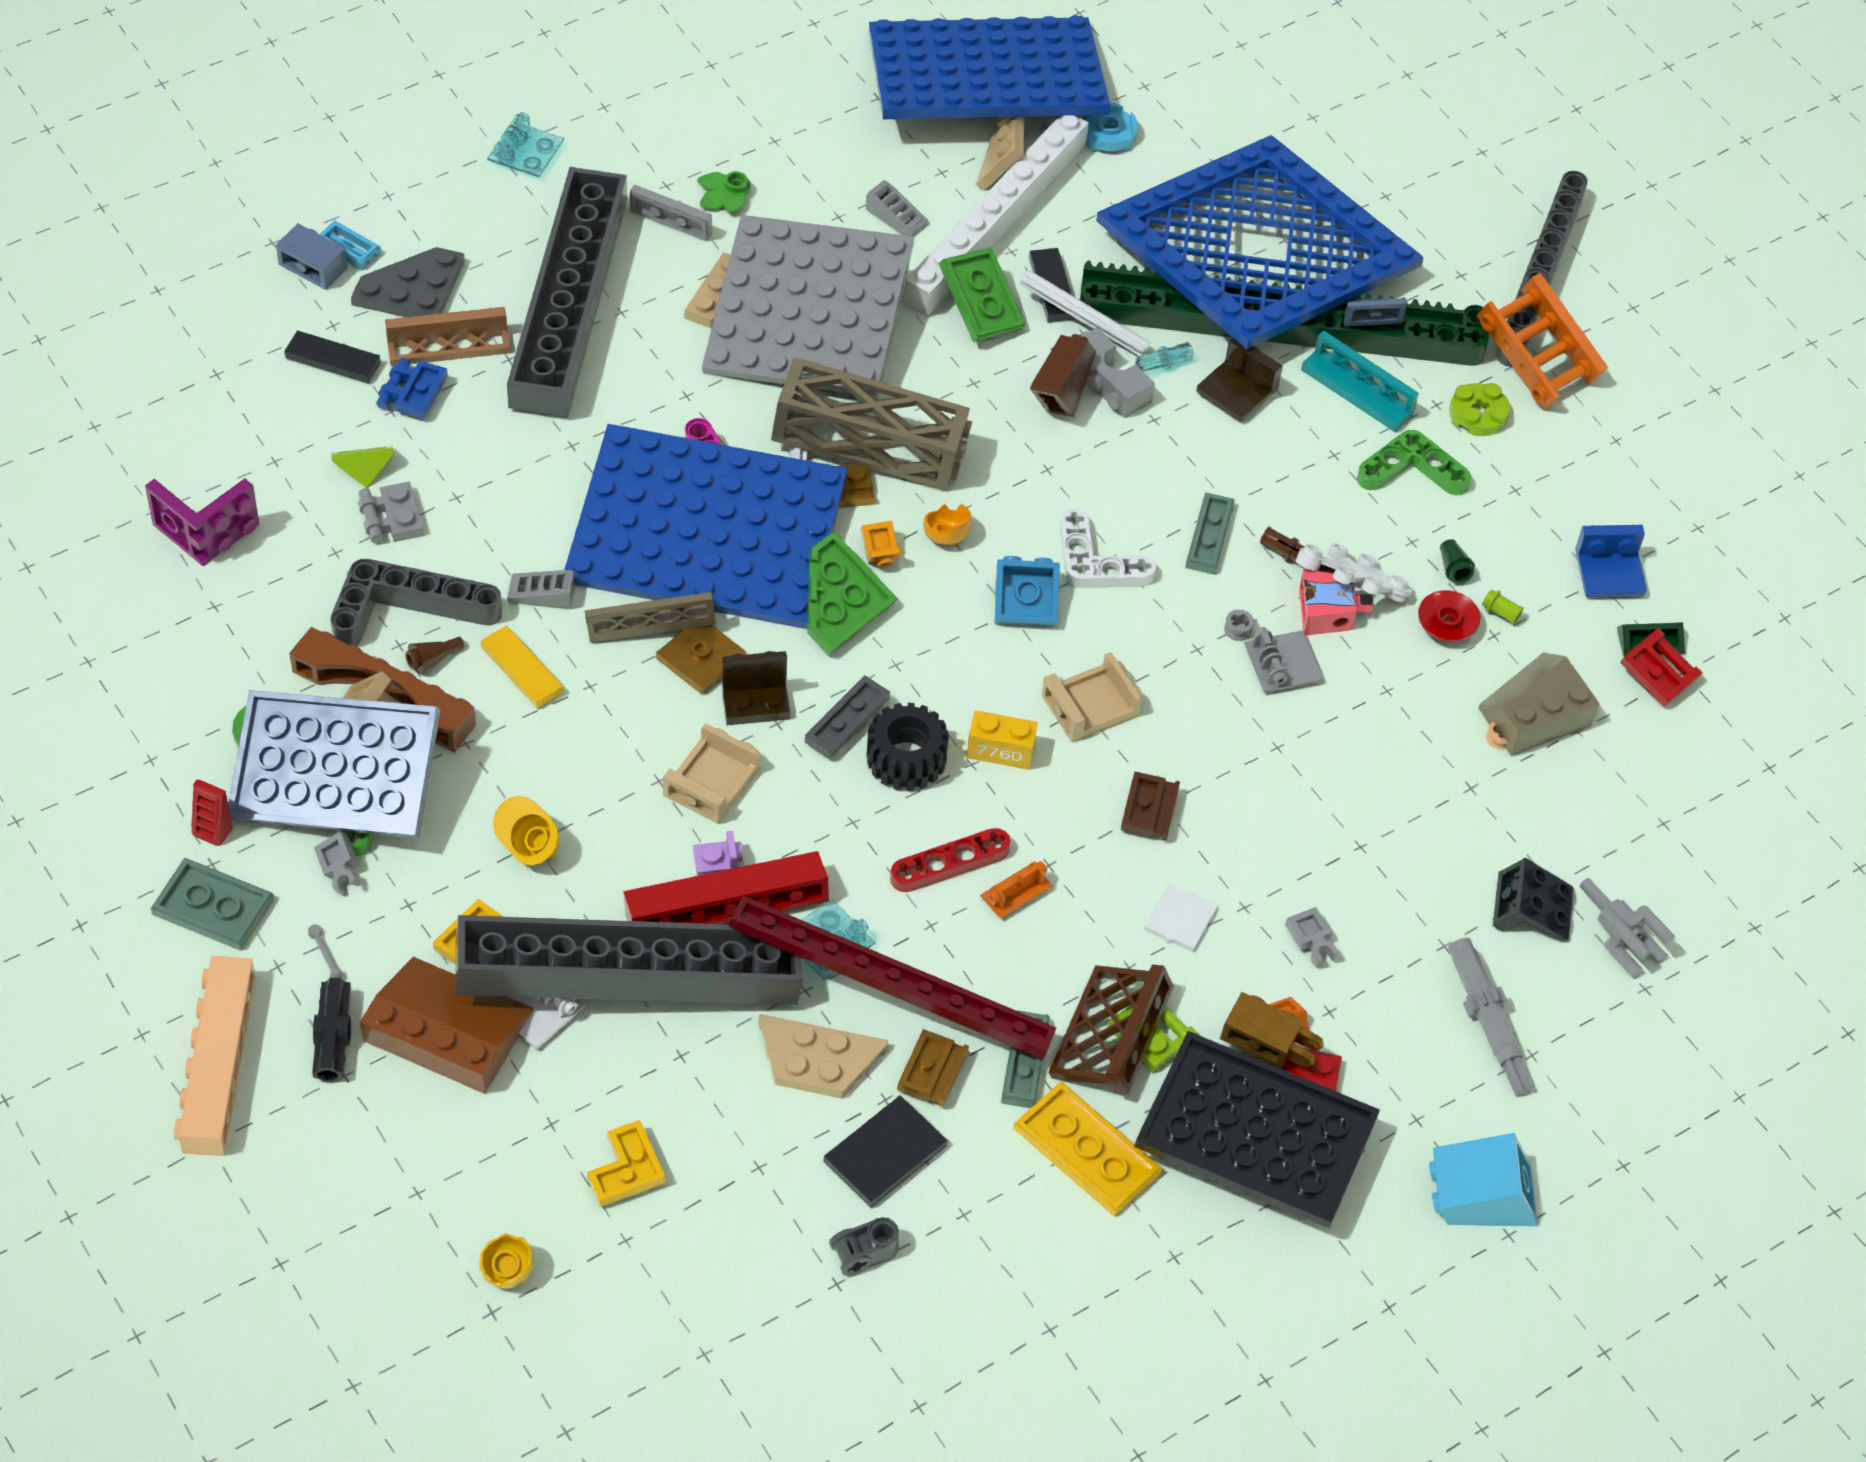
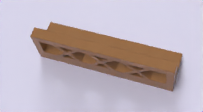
M505 307L385 319L391 366L398 364L401 358L408 359L411 364H417L419 360L436 362L511 353ZM502 336L503 344L490 345L485 341L489 337ZM462 340H468L472 343L467 348H460L455 345ZM434 343L443 346L439 351H429L426 349L429 344ZM409 347L412 349L409 354L395 355V348Z

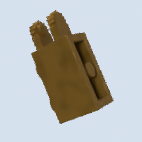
M1241 992L1224 1023L1220 1036L1221 1040L1260 1059L1262 1058V1060L1272 1065L1274 1064V1066L1280 1069L1283 1067L1286 1059L1309 1068L1313 1066L1315 1062L1314 1055L1296 1045L1295 1042L1314 1051L1322 1049L1324 1045L1323 1038L1303 1028V1021L1298 1019L1293 1013L1279 1010L1267 1004L1262 998L1248 995L1244 992Z

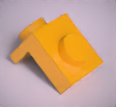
M886 521L862 525L860 529L867 564L876 563L877 567L894 564L895 559H898L901 555V547H897L893 522Z

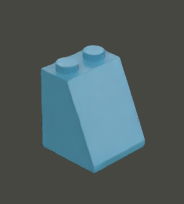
M1515 1133L1433 1148L1434 1161L1429 1162V1169L1433 1182H1436L1437 1192L1432 1193V1200L1436 1213H1441L1448 1225L1530 1227L1538 1225L1531 1163Z

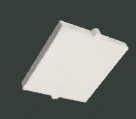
M1168 884L1146 922L1144 930L1165 939L1167 944L1172 942L1194 952L1218 905L1197 897L1195 892L1189 893Z

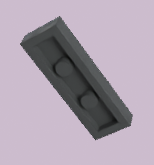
M864 675L805 734V743L828 759H831L889 700L890 691Z

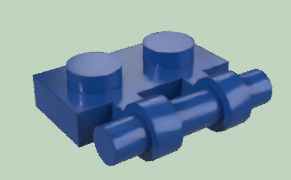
M401 358L398 364L393 365L391 368L388 382L381 386L376 405L381 409H387L390 403L396 401L395 407L397 412L425 419L448 377L447 368L421 360L418 361L415 368H410L411 362L406 358ZM407 382L404 388L399 387L401 383Z

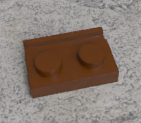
M1134 771L1121 831L1148 837L1156 835L1162 837V840L1167 841L1180 781L1176 780L1175 783L1168 782L1163 777Z

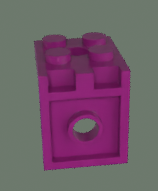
M155 478L145 485L152 525L201 566H204L221 552L227 551L232 544L244 535L253 532L259 525L254 486L245 478L198 513L187 506Z

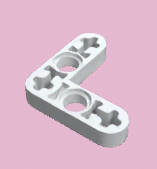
M1076 508L1064 511L1061 516L1060 535L1065 577L1071 586L1075 588L1143 587L1153 582L1156 564L1150 557L1144 555L1093 556L1087 514ZM1072 521L1076 522L1078 526V531L1073 533ZM1080 544L1084 546L1085 550L1074 552L1069 546ZM1082 563L1081 569L1084 575H1078V571H1076L1077 564ZM1112 567L1117 569L1119 574L1108 576L1103 572V569ZM1139 568L1143 569L1144 574L1140 573Z

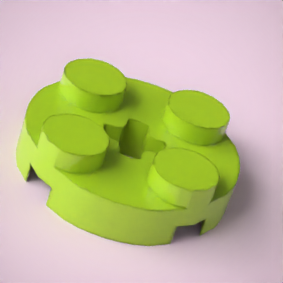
M1471 383L1459 385L1451 399L1449 414L1457 427H1460L1461 424L1468 429L1467 433L1475 436H1490L1499 432L1504 424L1506 425L1510 414V403L1498 384ZM1474 407H1482L1485 409V411L1483 413L1479 412V410Z

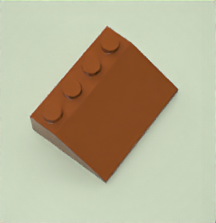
M413 956L376 994L360 1020V1027L364 1042L486 1094L534 1008L507 996L455 995V974Z

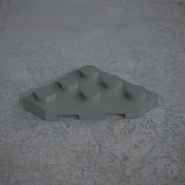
M435 247L362 275L351 296L352 306L401 317L441 314L464 265L465 255L461 252Z

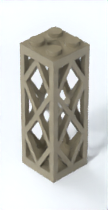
M794 357L778 399L771 440L947 491L950 479L955 481L957 479L961 463L956 462V460L961 462V459L964 457L968 441L963 440V438L968 439L973 421L967 420L970 411L969 407ZM803 371L809 372V373H812V374H815V375H819V376L804 377V378H802V377H803ZM841 384L860 402L836 404L815 387ZM865 389L895 398L878 400ZM918 406L936 424L912 426L891 409ZM941 411L954 414L955 417L952 416L950 419ZM873 412L877 417L870 416L864 413ZM827 422L849 439L823 442L805 424ZM789 429L797 436L786 434V432ZM863 431L869 432V433H872V434H876V435L868 436V435L865 434ZM904 444L925 461L899 464L881 447ZM863 449L875 459L845 450ZM936 471V475H938V477L928 475L923 472Z

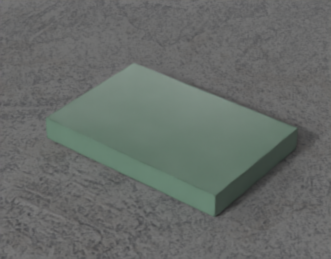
M184 857L150 909L152 915L241 951L274 901V895L270 891Z

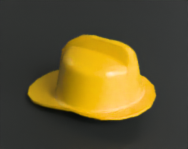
M515 796L508 798L499 805L493 820L494 833L517 860L524 865L534 866L543 863L549 858L557 857L556 851L560 842L558 828L550 816L536 802L528 797Z

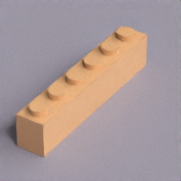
M211 956L209 969L203 970L202 989H205L204 998H198L196 1017L200 1019L198 1028H193L191 1033V1048H194L193 1058H187L185 1076L189 1081L187 1088H182L180 1094V1109H183L182 1119H176L174 1127V1139L180 1141L182 1154L225 1156L256 978L252 958Z

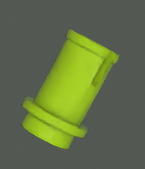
M1491 589L1482 603L1486 607L1487 612L1493 611L1512 624L1517 622L1524 610V607L1502 596L1500 590L1494 591Z

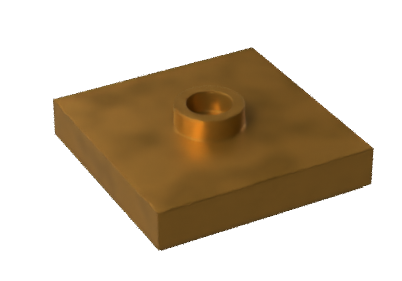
M713 625L684 629L656 652V659L700 694H704L722 678V658L734 654L746 655V651Z

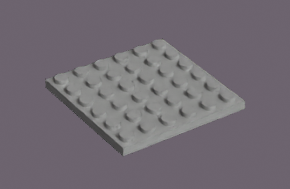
M741 215L702 364L703 373L784 384L793 358L796 357L882 382L913 251V236ZM803 371L802 378L819 376ZM841 384L815 387L816 389L850 393ZM865 389L873 396L878 397V392Z

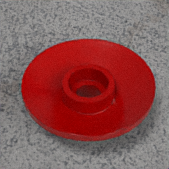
M1440 590L1433 592L1422 600L1418 609V619L1422 628L1432 637L1442 641L1459 642L1466 640L1476 633L1480 625L1481 616L1476 604L1466 595L1456 591Z

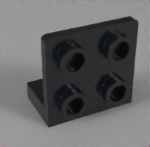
M1523 858L1498 872L1493 927L1503 932L1526 920L1554 938L1564 942L1569 939L1574 888L1529 859Z

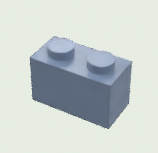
M299 223L276 244L278 265L325 290L347 269L346 251L342 245L319 235L315 230L308 229Z

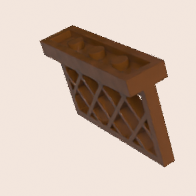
M1152 964L1150 970L1146 971L1095 965L1049 1069L1050 1077L1052 1079L1113 1086L1116 1093L1128 1095L1174 988L1165 966ZM1102 977L1114 978L1117 981L1101 991L1098 989ZM1136 981L1144 982L1143 987L1132 994H1129L1126 989L1127 986ZM1122 990L1126 997L1108 1006L1105 999ZM1102 1002L1105 1009L1088 1018L1086 1015L1088 1008ZM1132 1005L1133 1010L1131 1014L1118 1021L1114 1014ZM1111 1017L1114 1024L1097 1033L1093 1026ZM1090 1028L1093 1036L1076 1045L1074 1042L1076 1036ZM1120 1032L1122 1036L1119 1042L1106 1048L1102 1041ZM1099 1043L1103 1051L1085 1060L1081 1053ZM1078 1055L1081 1060L1080 1064L1071 1069L1063 1068L1066 1061ZM1107 1059L1110 1061L1106 1074L1092 1072L1090 1069Z

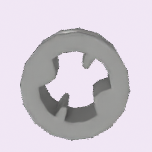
M1233 610L1226 617L1224 631L1232 640H1246L1252 634L1254 619L1245 610ZM1240 623L1244 624V626H1243V625H1240L1239 627H1235V626H1234V625H1239Z

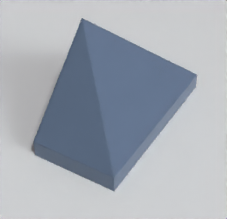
M1366 298L1348 302L1344 326L1402 323L1407 301L1406 299Z

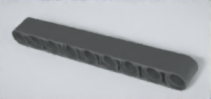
M1572 170L1563 175L1515 300L1524 295L1521 289L1538 273H1541L1548 284L1551 285L1583 201L1588 179L1583 173ZM1529 305L1507 319V323L1516 334L1536 322L1539 315ZM1530 339L1522 343L1525 348H1527ZM1498 347L1496 353L1497 360L1505 366L1512 367Z

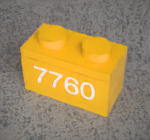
M975 710L969 732L966 758L1030 770L1038 722Z

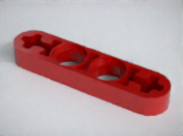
M991 828L899 859L891 867V885L900 892H911L1001 861L1009 854L1010 836L1000 828ZM994 841L997 845L1001 844V847L996 848L995 845H990V842ZM963 849L973 852L974 857L970 860H962L957 856V852ZM930 860H939L944 864V867L941 870L935 871L928 868L926 864ZM900 872H905L906 875H911V878L906 879L904 875L900 876Z

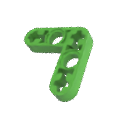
M1406 430L1362 462L1357 475V482L1362 488L1377 490L1412 464L1451 495L1464 494L1468 490L1471 480V474L1467 468L1417 430ZM1394 456L1399 460V463L1390 464L1384 460V457ZM1434 458L1439 460L1442 465L1431 466L1426 460Z

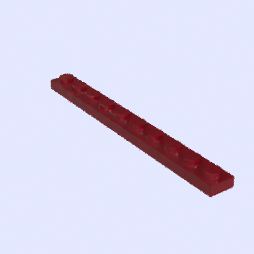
M744 895L729 924V927L1043 1060L1057 1027Z

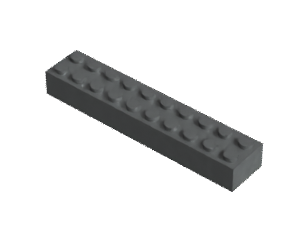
M569 167L508 378V408L568 417L627 203V175Z
M458 915L455 940V995L798 1005L803 982L801 957L732 929L727 924Z

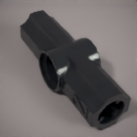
M329 978L327 981L321 982L318 1014H315L313 1021V1044L315 1049L312 1074L313 1078L325 1083H335L336 1080L343 1079L346 1046L350 1045L351 1016L349 1011L352 988L351 983L344 981L342 978Z

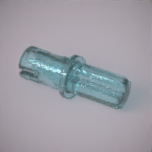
M1189 342L1172 347L1160 346L1156 352L1136 357L1135 364L1143 372L1160 367L1169 369L1171 365L1191 361L1194 357V352Z

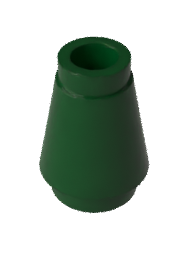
M1448 539L1440 545V551L1446 577L1456 584L1469 581L1474 575L1475 564L1473 560L1457 544L1456 540Z

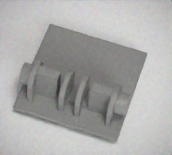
M1261 627L1255 631L1253 640L1244 642L1264 693L1324 681L1304 630L1273 636L1271 631Z

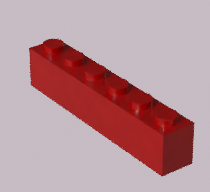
M815 851L623 891L625 915L627 921L723 924L731 921L743 895L779 911L828 902V875L819 852Z

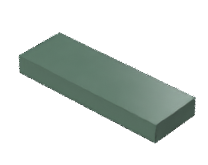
M1205 492L1185 568L1216 574L1235 499Z
M1019 1011L1049 1024V1015ZM1010 1046L1001 1104L1031 1108L1035 1105L1043 1059Z

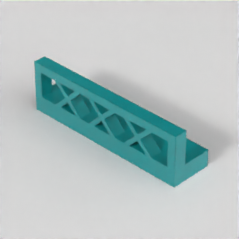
M1323 331L1318 335L1315 352L1303 361L1301 371L1395 433L1413 417L1419 392L1329 333ZM1326 345L1333 349L1335 355L1325 349ZM1349 361L1355 363L1359 371L1354 369ZM1373 376L1380 380L1383 387L1376 383ZM1397 392L1408 398L1407 403L1400 399Z

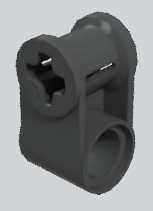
M886 1217L876 1218L857 1227L842 1230L832 1236L829 1240V1245L832 1250L837 1252L842 1263L840 1269L843 1275L852 1276L869 1267L889 1261L896 1256L899 1249V1230L893 1220ZM880 1236H885L890 1238L891 1240L882 1243L876 1241L875 1239Z

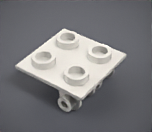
M509 997L534 1008L519 1036L536 1050L585 1008L581 1001L573 998Z

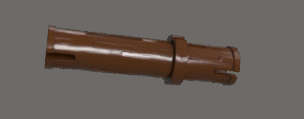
M1270 526L1266 528L1260 539V544L1282 554V558L1286 561L1293 560L1296 562L1295 560L1300 549L1305 547L1300 544L1299 539L1295 537L1291 539ZM1321 564L1317 571L1334 574L1336 569Z

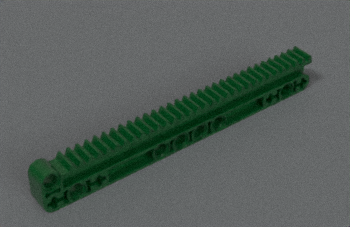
M1087 260L1084 264L1080 301L1119 324L1231 337L1156 272L1151 273L1149 267H1145L1143 272H1139L1137 266H1133L1131 271H1129L1124 264L1119 269L1115 268L1114 263H1110L1108 268H1104L1102 262H1098L1096 267L1092 266L1090 260ZM1274 282L1272 286H1278V284ZM1297 285L1296 288H1295V289L1302 290V288H1301L1300 285ZM1225 287L1224 289L1227 293L1241 294V289ZM1245 289V296L1261 298V291ZM1266 292V298L1281 300L1282 294ZM1367 293L1365 298H1361L1360 296H1358L1348 302L1372 298L1371 294ZM1378 295L1377 299H1383V296ZM1414 299L1411 304L1407 303L1402 323L1344 326V317L1348 303L1346 302L1266 340V342L1316 347L1318 335L1325 331L1359 353L1476 366L1484 359L1489 341V332L1483 329L1477 317L1483 306L1470 305L1464 310L1454 309L1452 303L1443 308L1441 302H1437L1433 307L1428 300L1423 305H1419L1418 300ZM1244 303V308L1258 311L1260 310V305Z

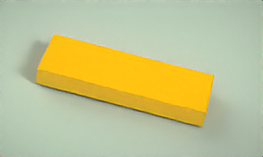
M507 625L480 641L481 648L537 709L563 694V686Z

